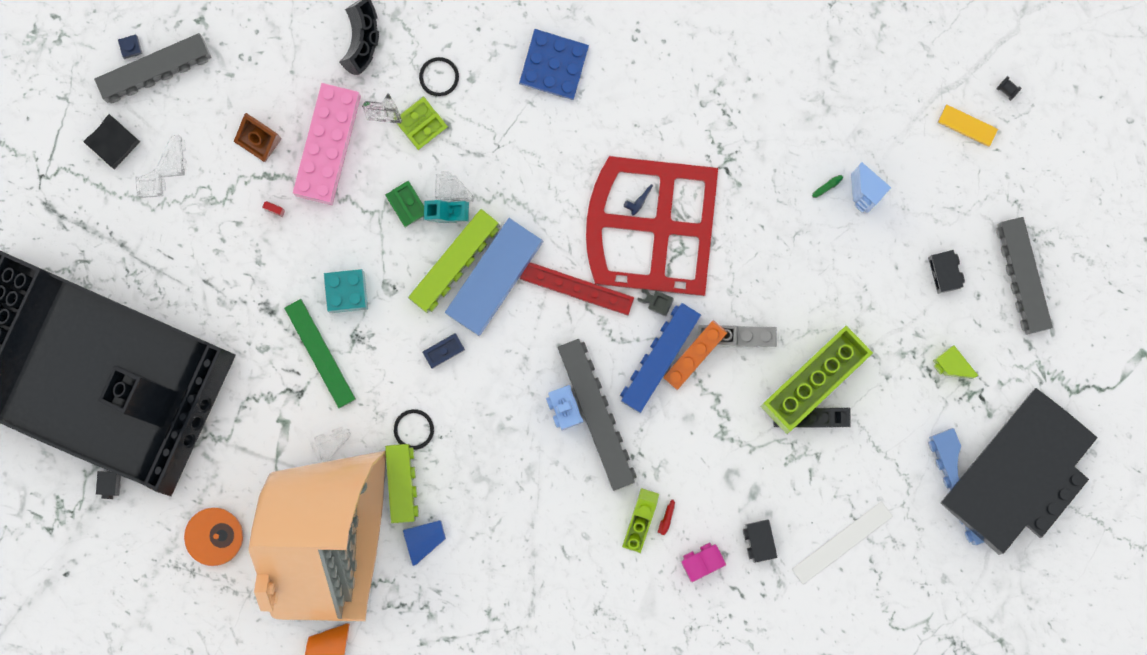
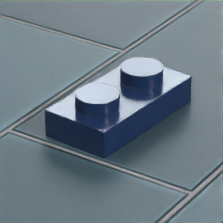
M454 333L422 353L431 369L465 351L457 334Z

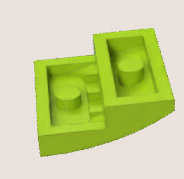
M424 96L393 119L417 150L421 149L448 127Z

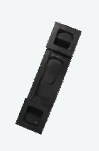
M815 408L796 427H851V408ZM774 421V427H779Z

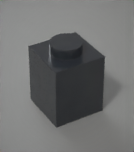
M97 471L96 495H101V499H113V496H119L121 476L113 472Z

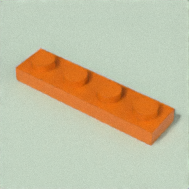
M713 320L663 378L678 390L728 332Z

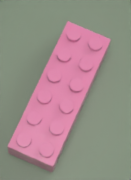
M321 83L293 189V194L296 197L333 206L361 99L359 92Z

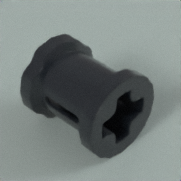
M1007 76L996 89L1005 93L1011 101L1022 88L1020 86L1017 87L1009 80L1010 77Z

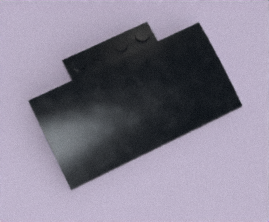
M1034 388L940 503L998 555L1004 554L1025 527H1028L1039 538H1042L1089 480L1075 465L1098 437L1037 388Z

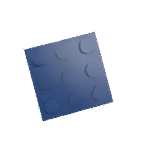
M534 29L519 84L574 100L589 45Z

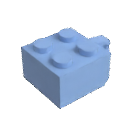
M570 385L548 393L549 397L546 400L550 410L554 409L556 415L553 416L557 428L561 427V430H565L584 422Z

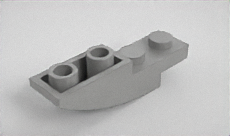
M698 325V337L708 325ZM721 326L728 333L717 344V346L777 347V327Z

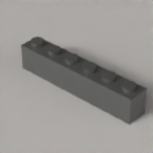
M198 33L94 78L103 100L107 103H115L122 96L134 95L143 87L150 88L161 79L168 80L175 73L187 72L191 69V66L205 64L212 57L203 37Z
M1024 217L1000 222L997 224L996 234L998 239L1002 241L1001 253L1007 260L1006 271L1008 276L1011 275V290L1013 294H1016V309L1018 313H1021L1022 317L1020 321L1021 328L1026 332V335L1051 329L1053 326Z

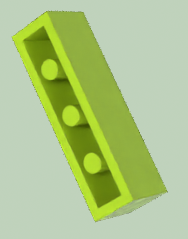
M410 444L387 445L385 450L391 523L416 521L415 517H419L418 505L414 504V498H417V487L413 486V478H416L415 467L411 465V459H414V448H410Z

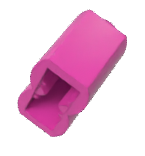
M707 543L700 547V552L694 554L692 551L683 556L684 560L680 562L690 582H694L726 566L716 544L711 545V543Z

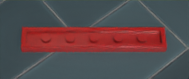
M531 262L520 277V280L627 316L634 300L632 296Z

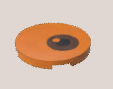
M207 508L201 510L189 520L184 533L185 546L192 558L201 564L208 566L225 564L237 555L242 546V526L239 520L225 509Z

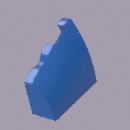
M441 520L403 530L413 566L417 565L446 539Z

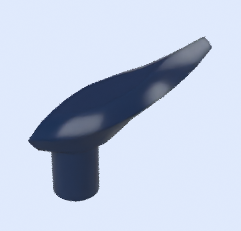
M651 184L634 203L628 200L625 201L624 207L631 210L632 215L637 214L642 208L653 185Z

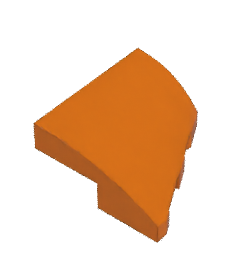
M346 623L308 637L305 655H345L350 624Z

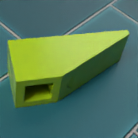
M643 488L640 489L624 539L623 548L641 553L657 506L659 493Z

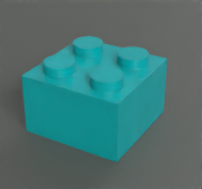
M362 269L324 273L327 311L329 313L368 309L365 272Z

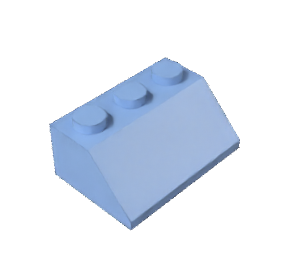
M863 162L851 174L853 201L856 203L855 207L861 212L865 211L868 213L891 189L886 182Z

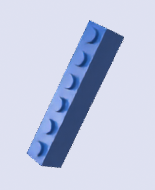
M683 303L680 306L676 305L670 314L673 316L670 323L667 321L664 323L660 330L663 332L660 339L657 337L654 339L650 346L653 349L650 355L645 354L640 362L643 365L640 371L635 370L630 378L633 381L629 388L625 386L620 394L622 397L621 402L638 413L642 412L701 316L700 313Z

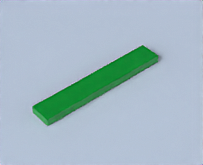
M302 299L284 308L338 408L340 409L356 400Z

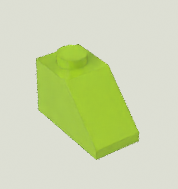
M954 345L950 346L933 360L935 363L934 368L939 374L943 373L945 376L969 379L978 376Z

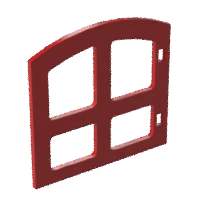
M609 156L594 185L587 214V254L595 284L705 296L718 168ZM618 173L650 175L660 178L657 215L655 218L615 215L604 212L608 195ZM676 179L696 180L705 183L700 223L679 222L671 219L674 182ZM607 227L652 232L654 234L650 274L642 275L609 271L604 256L602 229ZM670 235L697 237L699 239L694 280L665 276L668 238ZM616 275L627 276V283L616 282ZM675 282L686 283V289L674 288Z

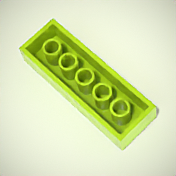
M846 325L760 407L788 434L868 359L873 352Z

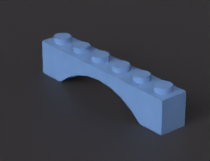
M954 428L930 436V441L928 442L931 451L935 452L938 458L936 459V464L939 470H942L945 475L943 478L944 484L950 490L959 480L957 465L961 444ZM965 526L967 530L965 536L969 543L972 542V545L984 543Z

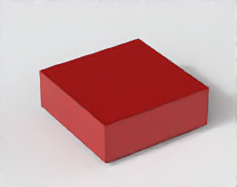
M268 201L264 202L262 206L264 210L283 217L285 213L282 207Z

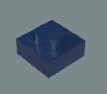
M136 34L118 39L124 59L142 54Z

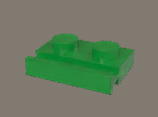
M409 180L385 194L405 228L424 217V205Z

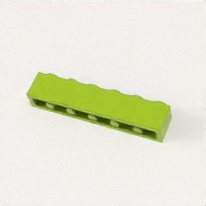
M480 209L408 298L424 312H433L439 305L437 302L441 296L445 297L451 290L449 286L453 281L458 282L462 277V270L466 266L469 268L473 264L476 253H481L486 248L487 243L485 242L490 237L494 238L499 232V223Z

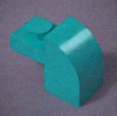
M424 201V220L439 223L468 221L469 202Z

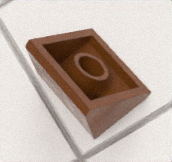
M245 113L233 142L263 162H266L282 138L263 123Z

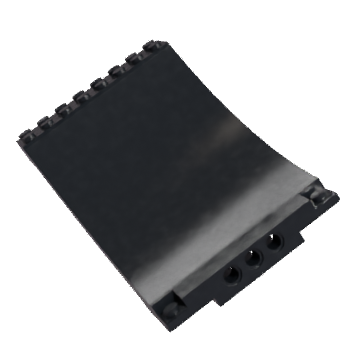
M0 250V424L91 464L138 482L158 493L172 496L236 355Z

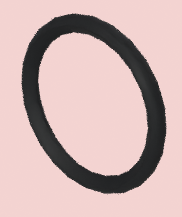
M432 58L425 62L420 70V84L430 95H448L458 84V69L447 58ZM443 61L453 68L455 81L449 90L439 93L433 92L426 87L423 81V73L432 62Z
M411 409L398 416L393 432L397 442L405 444L400 439L397 431L400 420L411 413L424 416L429 422L430 434L424 443L410 446V448L413 447L414 450L425 447L431 441L434 434V425L428 414L418 409Z

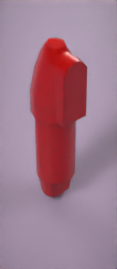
M673 499L667 505L664 518L660 522L658 533L661 535H665L669 530L675 508Z

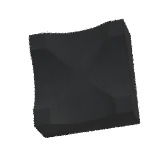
M110 114L83 141L114 170L140 143L133 134Z

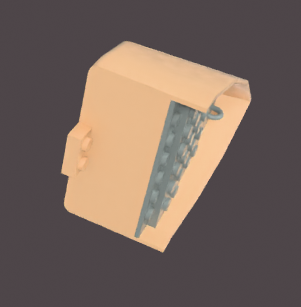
M386 451L290 468L269 474L258 498L249 543V553L257 574L254 594L260 611H268L273 618L282 620L366 621L367 604L376 561L383 510Z

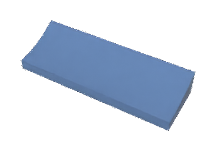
M508 218L445 313L480 336L544 241L511 218Z

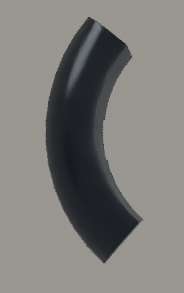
M358 0L345 9L351 23L352 39L348 52L339 63L353 75H360L368 67L373 59L375 48L378 46L379 31H377L376 22L378 17L371 0Z

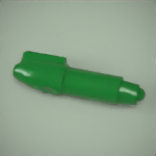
M838 175L831 178L827 183L816 189L812 193V197L817 198L831 188L837 186L844 177Z

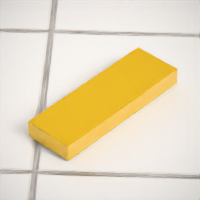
M949 105L945 106L937 122L990 147L998 131L997 128Z

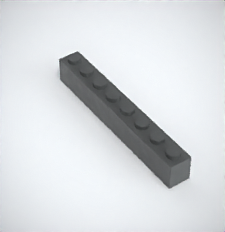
M579 339L558 346L560 356L613 491L635 483L634 479L637 478L633 467L629 468L627 463L630 460L626 449L622 450L620 445L623 442L620 432H615L613 427L616 422L613 414H608L606 409L609 406L606 396H601L599 391L602 388L599 378H594L592 373L595 370L592 360H587L585 355L588 352L585 342H580Z

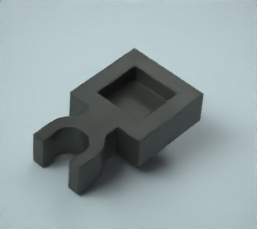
M642 288V293L647 294V297L645 299L638 297V302L650 303L649 310L667 316L674 298L655 291L653 296L649 291Z

